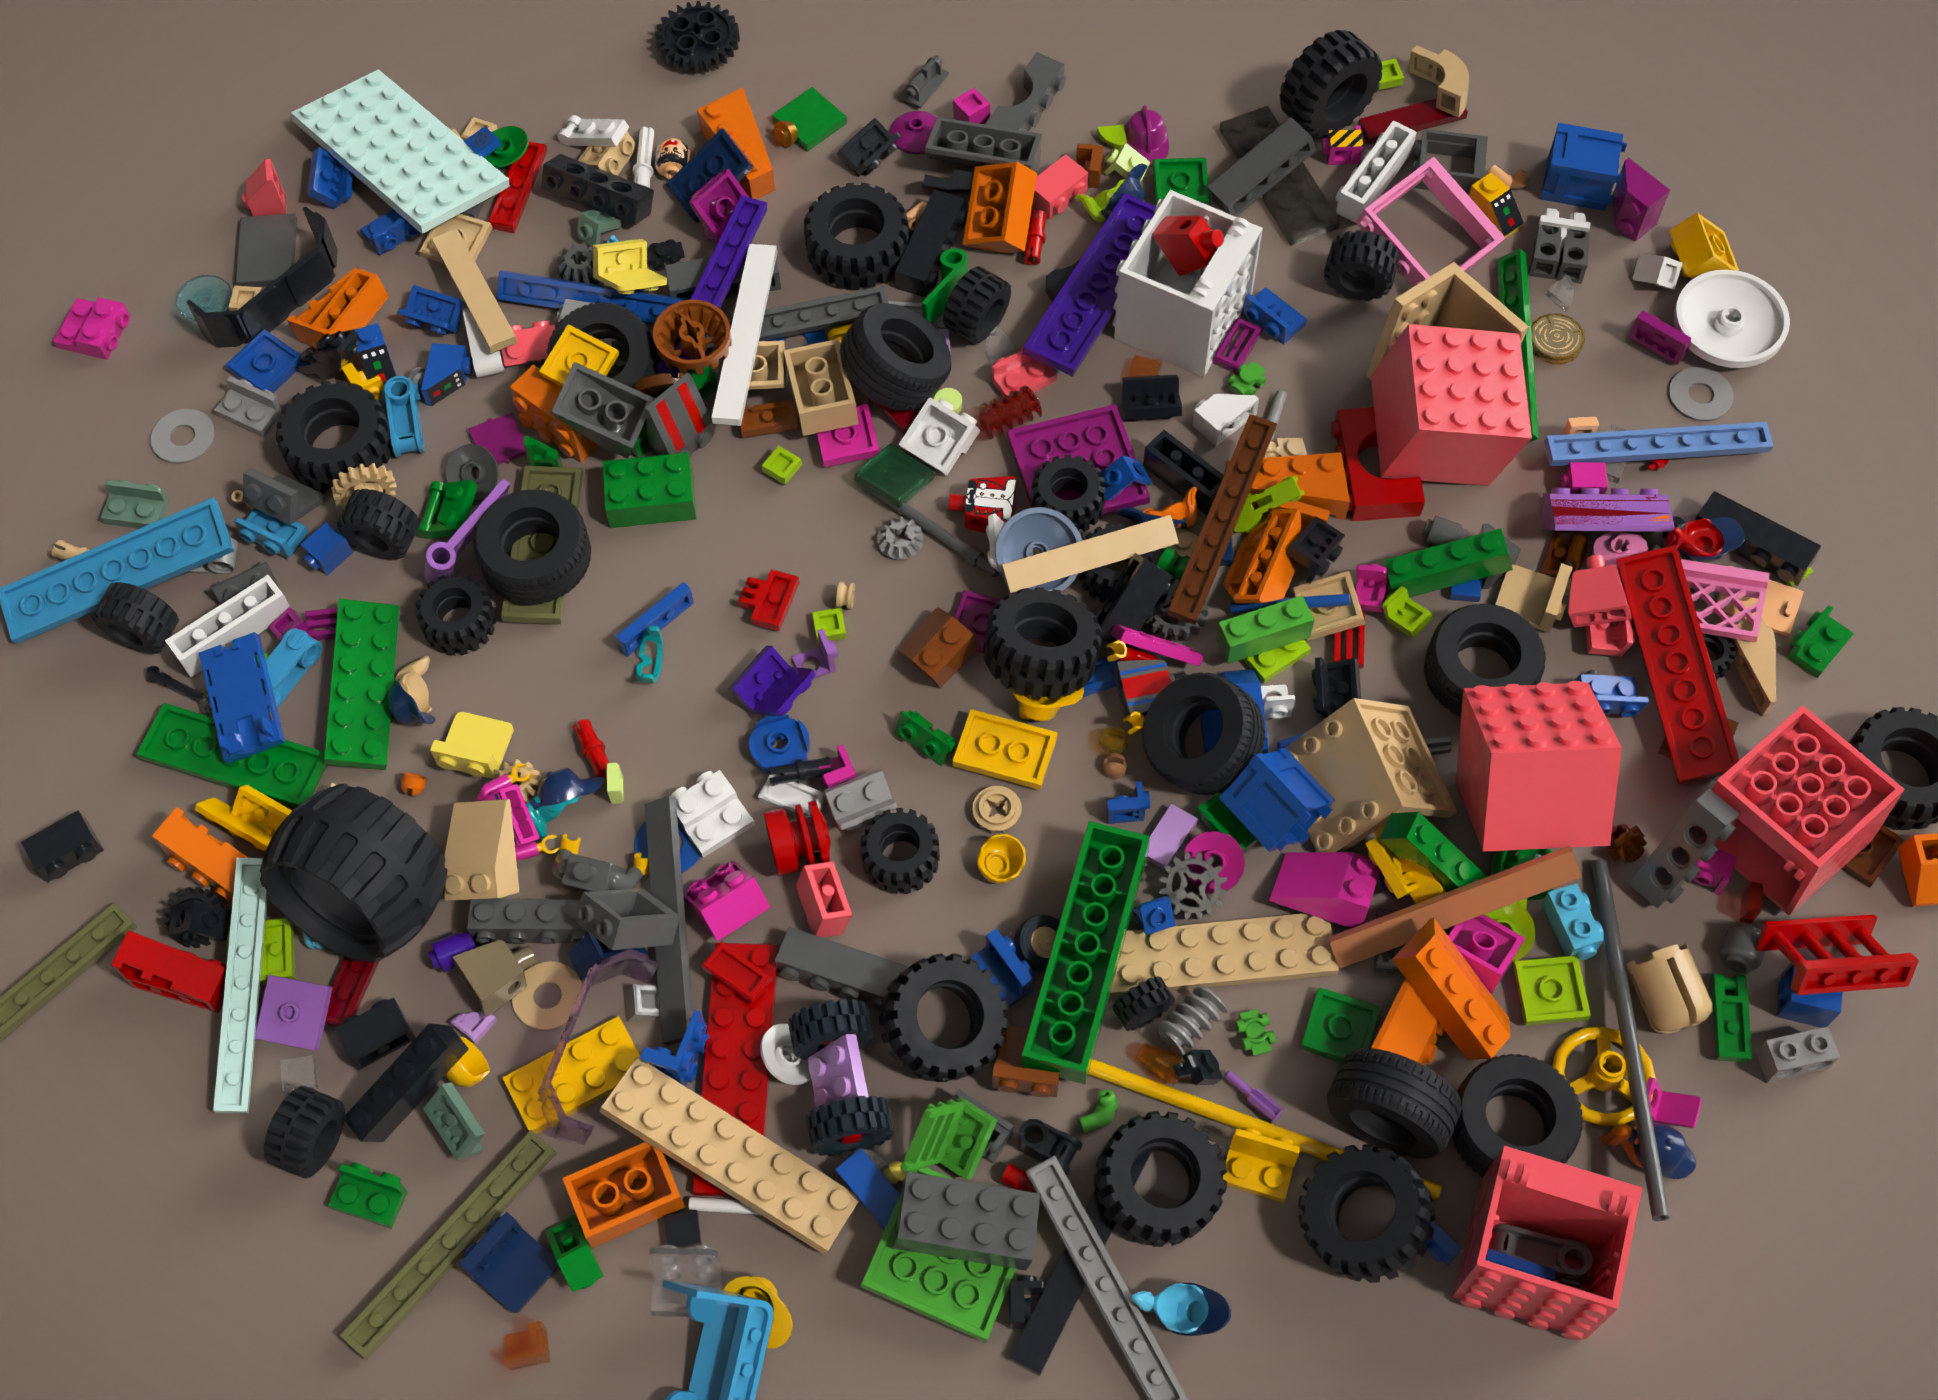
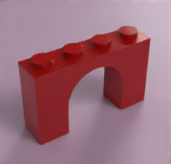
M1374 407L1338 409L1336 420L1331 422L1332 438H1337L1338 445L1335 447V453H1342L1350 499L1348 511L1351 513L1352 521L1421 516L1425 498L1420 477L1379 478L1366 471L1359 461L1358 455L1362 451L1378 446Z

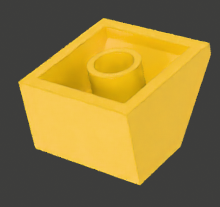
M1695 213L1669 230L1672 238L1670 245L1674 253L1678 255L1680 262H1682L1680 271L1684 277L1694 279L1701 274L1715 270L1739 271L1725 232L1699 213Z

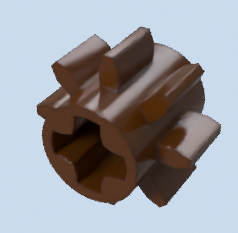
M1626 824L1617 825L1612 829L1610 846H1607V851L1615 861L1621 857L1625 862L1636 861L1645 851L1643 847L1647 845V842L1644 840L1645 835L1637 825L1631 829Z

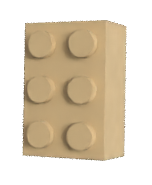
M839 339L783 350L787 374L803 436L859 424L850 379L842 366Z

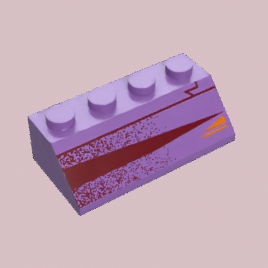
M1552 488V493H1543L1542 528L1555 531L1671 532L1674 529L1668 495L1658 494V489L1640 488V494H1629V488H1611V494H1599V488H1581L1580 494L1570 493V488Z

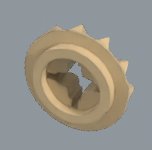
M991 786L983 789L975 797L972 807L973 817L981 828L984 827L992 833L995 831L1006 832L1013 825L1016 826L1021 816V801L1011 789L1003 786ZM1004 804V815H1000L997 813L994 816L992 815L990 817L992 813V808L989 805H993L997 808L1000 805Z

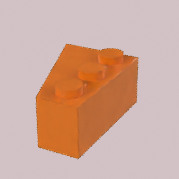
M355 267L328 288L330 292L319 301L315 299L308 303L309 308L298 317L292 315L287 319V322L300 342L317 347V341L327 333L334 334L338 331L355 330L367 326L389 298V295L377 274Z

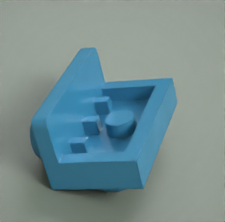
M256 508L253 509L246 520L237 517L234 521L239 531L238 535L244 541L250 544L256 542L262 545L270 554H281L287 558H290L309 532L305 525L297 521L289 525Z

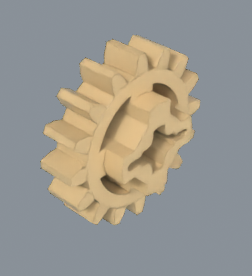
M362 463L356 468L348 467V473L340 472L338 473L339 479H333L332 481L333 487H331L333 498L336 505L342 506L343 510L352 492L357 489L376 490L393 497L396 496L394 491L397 490L395 478L391 470L386 471L384 465L376 468L375 463H372L369 467H364Z

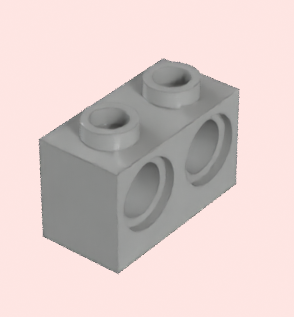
M1828 1027L1766 1040L1755 1052L1766 1083L1828 1070L1840 1058Z

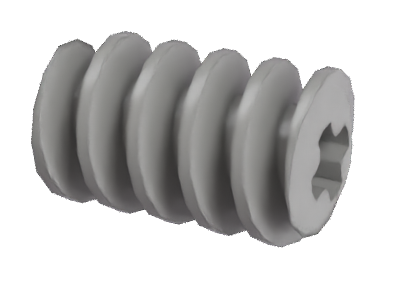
M1201 985L1194 988L1193 994L1185 997V1003H1179L1176 1006V1012L1172 1011L1167 1014V1021L1162 1020L1158 1023L1161 1040L1180 1057L1185 1055L1181 1047L1183 1044L1191 1049L1194 1047L1191 1036L1198 1040L1203 1038L1199 1030L1200 1027L1207 1031L1212 1029L1208 1021L1209 1018L1218 1023L1221 1021L1217 1010L1224 1013L1227 1012L1220 998L1212 990Z

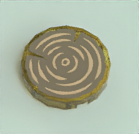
M1549 313L1540 316L1532 323L1533 354L1539 358L1540 356L1546 359L1545 362L1550 364H1565L1577 358L1585 343L1584 331L1578 322L1563 314Z

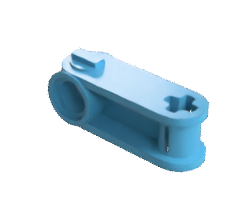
M404 376L392 377L384 385V390L381 391L384 407H387L391 443L395 457H401L402 453L413 451L423 453L425 452L418 403V400H421L419 385L414 384L413 380L410 381Z
M292 628L283 636L279 645L266 660L277 708H279L309 668L317 662L322 653V643L310 637L305 631L297 628Z

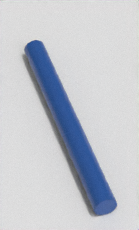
M1350 594L1304 597L1308 608L1351 605ZM1283 598L1265 603H1235L1234 601L1230 603L1231 613L1252 612L1292 598Z

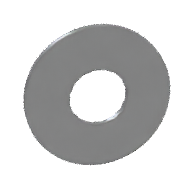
M1691 367L1684 369L1674 376L1669 386V397L1673 406L1682 415L1693 420L1713 421L1719 419L1729 411L1733 403V390L1729 382L1721 374L1708 368ZM1697 384L1705 385L1713 392V400L1706 404L1697 403L1691 399L1689 389Z
M195 409L176 410L168 413L156 423L151 433V446L155 454L166 462L175 464L188 463L200 458L210 449L215 438V428L211 419L201 411ZM182 426L191 427L195 431V437L189 444L177 446L171 442L173 431Z

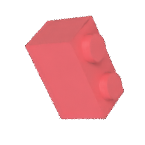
M1065 154L1036 177L1032 206L1037 210L1044 211L1049 220L1057 213H1062L1075 200L1076 195L1087 192L1088 172Z
M834 861L805 865L795 886L811 933L822 938L842 935L852 917V912Z

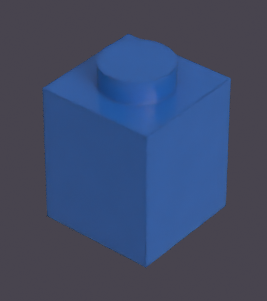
M327 522L300 544L305 553L303 559L307 565L314 571L319 568L326 575L330 574L353 553L347 539Z

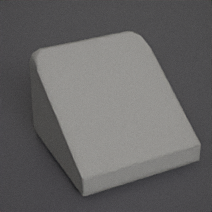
M633 984L625 991L627 1021L635 1022L660 1018L658 986Z

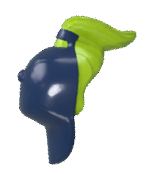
M1143 163L1136 165L1126 179H1121L1114 188L1104 190L1094 198L1078 194L1075 196V199L1082 203L1092 219L1097 222H1103L1108 219L1124 193L1142 201L1145 199V193L1140 185V180L1148 165Z

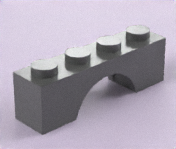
M1036 52L1024 69V88L1030 96L1022 103L1014 106H998L985 125L1029 132L1031 127H1036L1043 110L1050 107L1055 93L1061 91L1065 85L1064 63Z

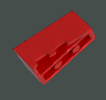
M127 931L111 966L131 987L219 1013L224 1000L226 964L214 959L207 961L188 951L178 950L132 931Z

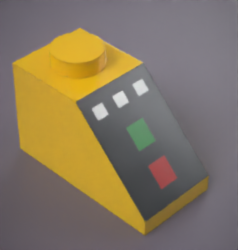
M1492 172L1471 185L1469 197L1505 238L1523 227L1524 222L1511 189Z

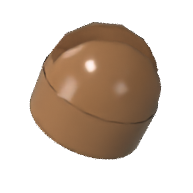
M1110 753L1103 761V773L1110 779L1122 778L1127 771L1126 759L1122 754Z

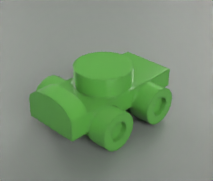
M1254 361L1248 366L1243 363L1238 369L1240 375L1237 377L1233 374L1229 378L1228 384L1230 385L1229 390L1237 395H1255L1257 389L1253 386L1256 384L1261 388L1267 381V378L1263 376L1266 373V369Z
M1258 1009L1239 1013L1240 1020H1236L1235 1025L1238 1033L1245 1032V1038L1241 1039L1244 1051L1251 1050L1253 1057L1272 1052L1270 1044L1276 1043V1037L1273 1030L1265 1031L1264 1026L1270 1025L1268 1014H1259Z

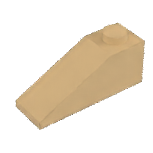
M1761 617L1757 642L1731 638L1729 643L1734 642L1736 646L1734 649L1736 656L1733 664L1761 716H1765L1776 702V641L1773 630L1770 626L1766 625L1763 617ZM1749 621L1736 624L1739 629L1753 630V625Z

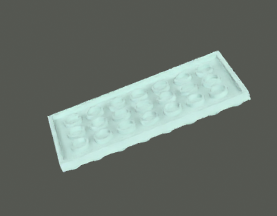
M379 69L291 112L292 121L422 234L510 187L509 178L484 157L475 154L459 136Z

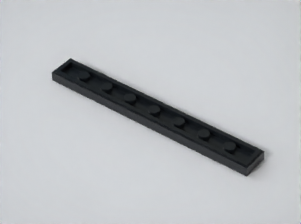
M1153 1150L1142 1152L1133 1161L1130 1173L1134 1187ZM1096 1187L1085 1211L1105 1246L1116 1222L1112 1220L1109 1223L1103 1215L1107 1210L1104 1204H1098L1096 1195L1099 1189ZM1066 1248L1009 1359L1011 1362L1038 1376L1041 1375L1085 1287V1283Z

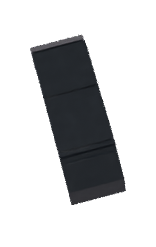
M306 206L303 208L314 238L317 241V246L239 310L204 312L190 299L187 301L201 332L210 343L217 348L249 344L264 329L270 333L285 321L293 310L298 306H303L333 281L335 277L333 266L335 268L337 266L338 249L327 221L317 212H312Z

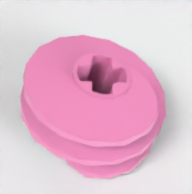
M1611 531L1602 534L1596 539L1592 555L1603 556L1605 566L1615 565L1617 568L1616 559L1648 552L1646 540L1641 535L1623 531Z

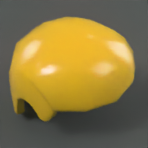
M1009 834L993 835L989 837L978 851L977 868L988 881L995 884L1009 883L1021 873L1025 866V848L1017 838Z
M460 1037L469 1050L445 1076L458 1087L470 1088L489 1074L490 1069L482 1052L471 1041Z

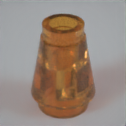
M1147 1043L1141 1046L1136 1060L1140 1061L1164 1084L1169 1082L1175 1085L1181 1079L1177 1077L1172 1066L1176 1063L1184 1062L1181 1060V1055Z

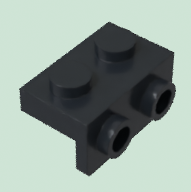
M874 118L847 142L837 154L860 177L865 171L869 174L880 165L881 162L878 159L881 156L889 157L899 147L896 142L901 135L896 132L892 136Z
M1178 375L1124 377L1122 379V405L1125 419L1139 421L1145 418L1160 417L1162 419H1170L1182 416Z
M1322 657L1315 658V669H1312V679L1317 687V695L1313 697V703L1316 712L1326 719L1353 698L1361 699L1359 662L1356 658L1326 663Z

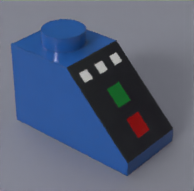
M379 323L355 329L358 333L357 351L367 380L380 376L383 385H385L390 378L397 375Z
M432 343L421 387L427 406L435 405L466 384L467 375L471 374L473 370L472 357L468 356L464 345Z

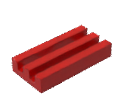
M1365 625L1357 627V661L1359 662V669L1364 667ZM1353 628L1346 630V659L1352 658ZM1341 632L1334 633L1333 662L1341 661Z

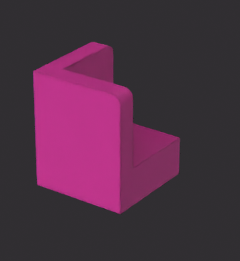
M973 88L953 100V117L955 120L985 124L990 118V103Z
M843 744L837 746L838 756L830 759L831 765L819 767V769L832 767L831 772L820 777L825 789L856 777L855 770Z

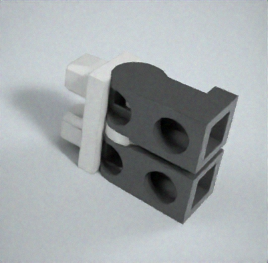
M1547 208L1544 214L1540 216L1535 232L1529 276L1553 279L1559 263L1557 280L1581 284L1588 266L1591 222H1586L1584 213L1574 212L1570 214L1569 219L1559 218L1560 212L1557 209Z

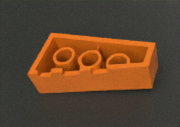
M742 87L697 109L700 131L708 142L721 128H724L754 165V168L739 182L750 198L758 199L775 191L773 168L744 88Z
M1341 452L1268 457L1263 459L1250 493H1263L1265 489L1283 482L1282 479L1289 476H1297L1299 479L1297 481L1300 490H1304L1305 495L1301 496V499L1297 500L1298 502L1329 510L1330 515H1335L1336 519H1346L1350 499ZM1226 460L1224 475L1230 463V460ZM1257 502L1252 503L1253 507L1259 508Z

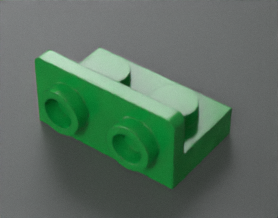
M1830 605L1822 613L1816 610L1806 623L1809 626L1806 632L1799 630L1789 643L1793 646V649L1787 657L1816 678L1822 674L1854 635L1852 631L1829 616L1834 609Z
M352 1162L351 1166L340 1164L338 1171L342 1175L328 1207L332 1210L392 1229L408 1193L400 1183L401 1179L387 1172H382L381 1176L370 1173V1168Z

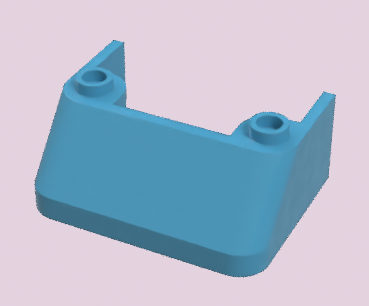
M664 1280V1288L688 1295L686 1310L689 1317L695 1321L704 1322L688 1391H673L665 1400H755L774 1317L772 1306L767 1301L701 1285Z

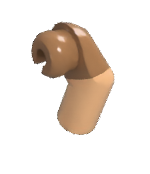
M1496 165L1491 167L1487 173L1492 172L1510 189L1525 187L1527 185L1526 181L1529 179V173L1523 169L1517 170L1515 175H1508Z
M924 200L905 213L908 218L910 236L913 235L927 206Z

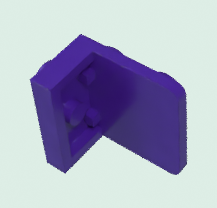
M766 645L728 689L750 713L782 716L792 708V702L797 696L811 686V680L815 677L816 673L810 668L790 667L773 646Z

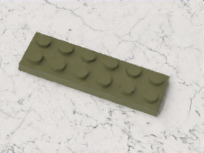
M525 466L521 491L528 489L551 491L565 497L576 506V509H579L583 470L582 468ZM547 533L526 535L512 545L510 557L520 561L541 558L554 548L558 538ZM566 594L556 600L542 604H520L507 600L504 597L501 618L503 622L562 624Z

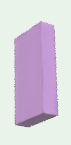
M1171 804L1150 835L1147 861L1165 870L1164 867L1166 865L1170 866L1173 858L1196 826L1198 818Z

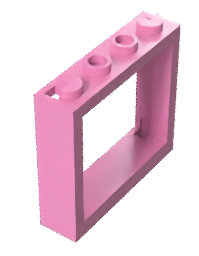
M1435 157L1431 158L1366 207L1356 220L1363 232H1374V234L1382 235L1385 237V240H1390L1393 243V247L1397 248L1399 255L1396 271L1405 277L1413 287L1430 276L1377 215L1420 182H1423L1481 247V250L1459 266L1466 273L1493 253L1506 239Z

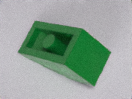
M576 1215L545 1230L555 1259L572 1292L588 1288L598 1279L604 1277Z

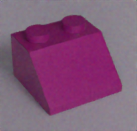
M1628 157L1624 161L1620 174H1623L1621 182L1616 184L1613 195H1615L1613 201L1614 225L1622 234L1627 235L1636 242L1657 225L1670 189Z

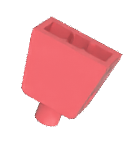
M1601 555L1589 556L1586 559L1587 569L1577 570L1572 574L1568 612L1574 628L1632 619L1616 566H1605V559Z

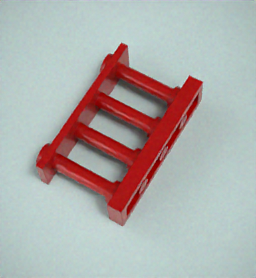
M1874 914L1764 922L1756 944L1758 951L1780 950L1797 969L1790 986L1796 995L1908 987L1919 962L1912 953L1889 954L1874 939L1871 934L1878 919ZM1862 944L1873 956H1861L1852 945ZM1835 946L1845 958H1834L1824 947ZM1808 948L1818 960H1806L1797 949Z

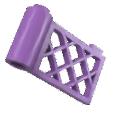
M504 478L447 543L436 542L429 546L426 551L423 567V576L427 583L431 581L436 583L439 581L438 577L443 575L445 579L450 578V574H453L456 558L474 539L475 528L481 519L480 517L497 500L507 496L510 487L508 481Z

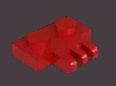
M773 569L770 570L766 581L748 577L745 582L748 587H743L741 592L743 596L739 597L737 604L743 608L754 610L751 616L752 624L780 631L800 583L799 577Z

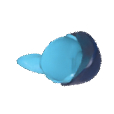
M1175 1283L1166 1287L1156 1296L1147 1291H1140L1131 1296L1132 1300L1141 1310L1146 1313L1155 1312L1165 1327L1178 1335L1201 1336L1215 1333L1225 1327L1231 1318L1230 1306L1221 1294L1195 1283Z

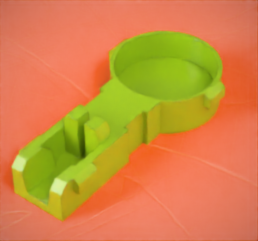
M1289 476L1282 479L1283 482L1265 489L1263 493H1249L1234 531H1246L1249 533L1259 524L1262 514L1268 512V509L1301 499V496L1305 495L1304 490H1300L1298 487V477ZM1257 502L1259 508L1254 510L1252 503Z

